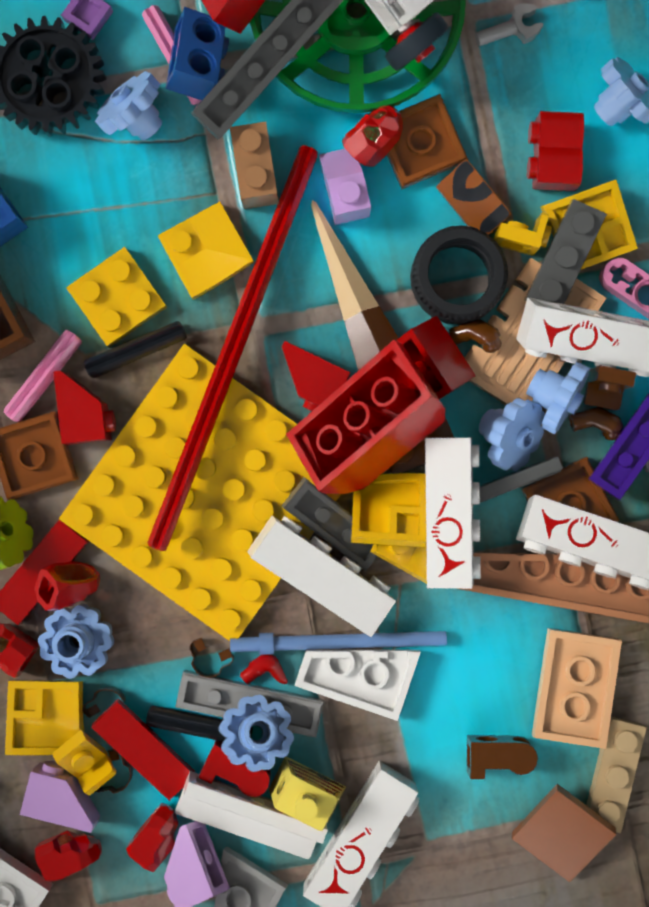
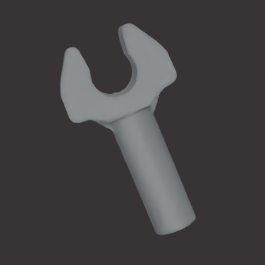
M528 3L515 5L510 21L475 32L477 45L482 46L511 35L517 36L523 44L533 41L540 33L543 23L525 26L522 23V19L533 16L537 6Z

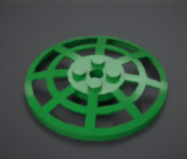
M265 0L250 21L255 40L263 32L261 15L277 17L291 0H282V2ZM343 0L317 29L321 37L307 50L302 46L296 53L298 58L282 69L276 77L297 96L316 106L337 112L367 113L381 106H398L422 92L434 82L447 66L457 47L463 28L466 0L431 2L411 19H420L419 22H422L436 12L442 17L453 15L450 34L438 61L431 70L423 63H417L415 59L403 68L419 81L410 89L392 98L374 103H364L365 84L385 80L403 69L401 68L396 71L389 65L381 70L364 74L363 55L373 53L380 48L387 53L397 44V41L392 38L394 33L389 35L364 0ZM353 3H359L365 7L367 12L361 18H352L348 15L346 9ZM331 48L349 55V74L332 70L319 63L318 60ZM310 68L314 73L327 80L348 84L349 103H339L319 97L302 88L294 80Z

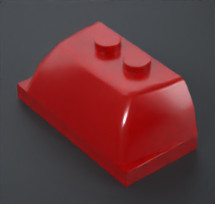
M394 339L286 435L319 492L325 494H346L366 488L441 426L445 421L446 409L402 343Z

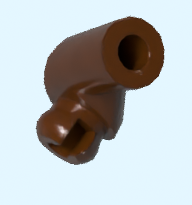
M474 320L449 329L450 337L456 345L474 340L483 345V350L487 353L499 350L502 345L498 329L483 320Z
M601 407L569 415V423L573 432L594 426L602 431L605 439L610 441L616 440L624 426L619 416Z

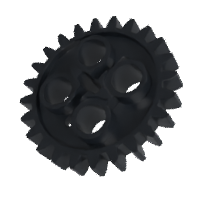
M42 16L40 26H36L33 20L28 18V29L23 30L16 23L14 24L16 32L14 37L7 33L2 34L7 44L5 47L0 45V110L5 109L3 115L9 121L16 119L15 124L21 130L29 124V130L33 135H37L41 127H43L48 137L52 136L54 127H58L61 133L65 135L67 123L70 122L78 129L80 127L77 118L80 115L85 119H91L86 110L88 106L93 108L100 107L94 95L105 94L103 87L97 83L106 80L105 73L99 70L105 64L101 56H96L99 50L95 43H89L90 38L85 31L78 34V29L73 22L65 29V25L60 17H57L53 26L50 25L46 16ZM52 47H57L54 49L52 55H50ZM34 50H41L37 59L27 60L29 53ZM69 58L76 59L75 64L71 68H61L65 60ZM32 84L28 94L18 95L23 85ZM58 93H67L65 101L60 104H53V99ZM43 98L44 100L42 106L38 107L37 105L41 102Z

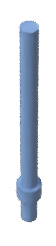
M446 631L374 633L372 637L365 633L274 636V633H259V637L230 639L231 652L259 651L260 655H272L274 651L447 645Z

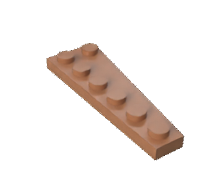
M474 552V556H480L481 579H474L472 589L457 588L649 623V590L630 585V578L619 574L616 575L615 579L599 575L594 572L595 566L581 562L580 567L558 560L560 554L545 553V555L538 553Z

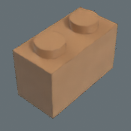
M266 121L230 127L243 208L250 209L278 204Z

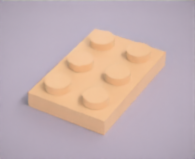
M547 628L532 736L534 738L606 749L622 640Z

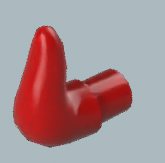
M275 655L258 656L240 673V677L248 685L258 676L261 677L265 672H269L279 683L288 684V679Z

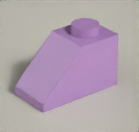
M346 149L320 154L319 159L335 225L370 217L371 204L360 163Z
M56 761L39 763L30 772L20 815L89 833L93 831L99 821L100 814L91 798L83 792L76 777L59 766Z
M197 821L185 824L179 828L164 875L168 897L175 907H192L230 889L205 824Z

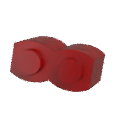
M540 111L535 122H530L528 143L534 144V157H529L527 179H532L534 190L576 191L581 185L584 113Z

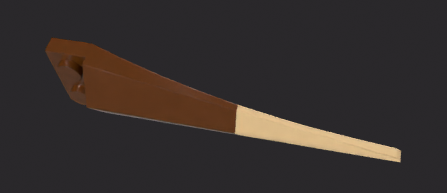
M312 200L311 208L359 371L389 343L399 338L318 204ZM445 417L444 423L426 438L455 437ZM425 439L389 468L391 474L406 473L426 464Z

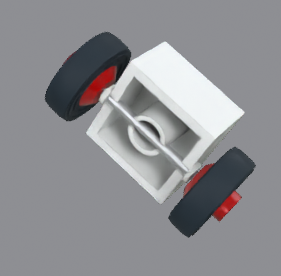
M364 0L389 35L396 30H399V32L404 31L398 37L397 44L385 55L389 64L396 71L406 66L413 59L419 63L435 50L433 43L448 29L447 23L438 12L422 22H415L409 26L412 23L411 19L433 0Z

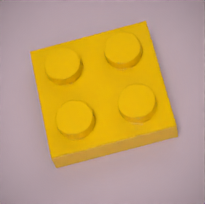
M123 247L66 287L109 348L167 308L126 247Z

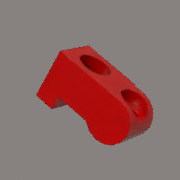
M216 740L198 778L212 784L217 775L238 785L241 792L246 796L258 797L264 794L269 786L271 771L260 770L251 772L247 769L245 762L240 765H233L229 761L228 756L221 750L223 742Z

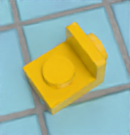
M542 212L535 221L533 231L528 230V226L521 222L508 221L507 224L501 223L496 230L494 240L498 243L499 247L534 256L540 249V246L545 248L548 243L552 229L551 226L547 225L549 214Z
M80 730L52 753L56 763L78 779L83 792L88 796L116 775V770L106 749L83 730Z

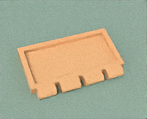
M529 258L516 278V281L524 286L526 290L523 291L519 287L512 285L496 309L507 319L504 321L498 316L492 315L488 321L490 325L496 327L500 332L499 338L502 342L500 349L493 353H487L473 344L465 356V360L476 375L469 382L504 405L513 402L516 398L533 401V398L526 395V392L537 371L542 369L546 372L552 370L558 373L565 361L560 359V355L547 353L545 358L529 355L516 339L526 305L524 300L541 266V263L532 258ZM576 278L565 304L599 311L607 298Z

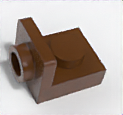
M602 365L590 369L584 404L614 411L619 410L624 390L634 387L636 372Z

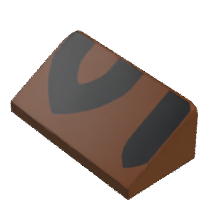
M467 159L460 163L436 186L437 190L468 227L477 228L490 235L501 223H505L511 216L508 208Z

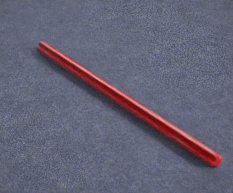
M302 145L296 155L147 544L156 550L165 551L168 548L316 162L318 152L312 147Z

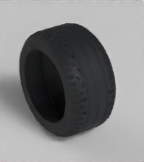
M463 225L446 227L428 237L419 248L411 268L410 281L412 292L420 307L432 318L437 316L443 323L460 325L479 320L489 313L502 298L507 286L508 265L501 247L484 231ZM448 248H464L475 253L483 261L488 272V286L481 298L471 304L457 305L443 300L436 294L430 284L428 270L432 259L440 251Z

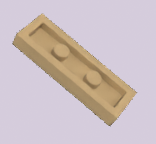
M611 717L606 749L600 748L586 805L616 827V832L621 833L647 727L643 724Z

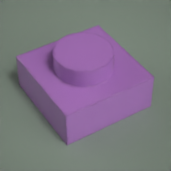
M71 0L61 16L68 24L73 22L78 31H85L88 37L94 40L113 13V10L103 0Z

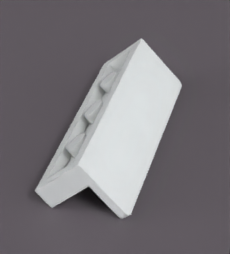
M192 771L188 774L175 808L177 815L305 859L311 857L316 842L323 844L328 831L327 825L323 831H318L277 810L273 805L272 799L261 795L258 797L246 796L238 787L215 779L210 784L198 778L200 774Z

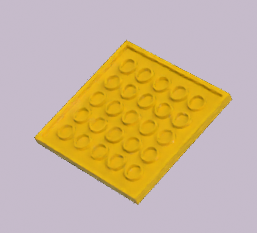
M183 344L59 517V520L230 641V639H236L241 636L281 579L253 560L247 552L272 515L280 521L284 516L293 520L302 527L300 534L309 540L314 531L281 505L303 477L312 484L314 483L286 435L297 423L232 378L168 548L165 551H159L148 546L149 536L215 368L214 364L186 344ZM341 494L326 495L336 502Z

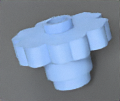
M619 57L612 58L601 68L602 77L609 87L598 96L599 101L594 104L597 114L609 126H614L617 122H624L630 115L647 124L649 122L648 81L639 72H634L633 68L626 61Z
M144 71L138 77H131L106 99L97 112L99 116L96 118L95 123L108 135L126 128L132 136H138L141 140L150 138L162 125L159 111L152 104L159 94L157 89L160 83L147 71Z
M576 362L566 377L552 370L546 372L539 369L527 389L526 395L532 397L533 402L547 409L542 421L543 429L555 435L569 413L573 415L576 413L584 398V395L580 392L586 383L591 368Z
M516 398L513 402L508 403L504 409H490L483 415L479 424V432L487 442L492 444L488 451V457L493 465L503 470L511 469L517 471L528 463L530 453L538 449L544 434L541 424L545 413L542 411L540 404Z
M79 604L72 610L68 607L57 610L53 615L46 618L44 625L47 631L38 637V644L40 646L41 658L52 661L51 669L55 674H63L68 679L76 677L80 672L90 676L107 663L108 655L106 651L114 645V637L111 624L105 621L100 622V610L93 607L90 608L86 604ZM73 636L78 640L79 646L73 643Z
M263 695L241 698L237 709L230 708L225 711L223 721L219 725V732L226 737L221 745L222 752L228 756L229 761L233 765H240L245 762L247 769L251 772L272 769L275 764V757H286L294 740L293 733L287 729L291 722L290 714L284 710L280 702L275 701L268 704ZM253 726H258L262 731L261 738L257 741L252 740L249 736V730Z

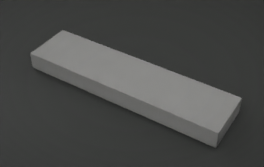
M184 670L175 708L223 718L226 710L230 708L237 709L241 698L263 695L268 704L275 701L280 702L284 710L290 714L291 722L287 727L288 730L292 733L316 738L324 700L252 684L248 685L243 682L220 677H203L196 672Z

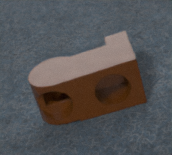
M467 735L466 771L470 779H485V769H510L515 774L524 775L533 771L537 765V752L529 741L523 737Z

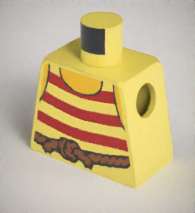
M287 756L284 757L269 787L273 805L277 810L318 831H323L346 789V786Z

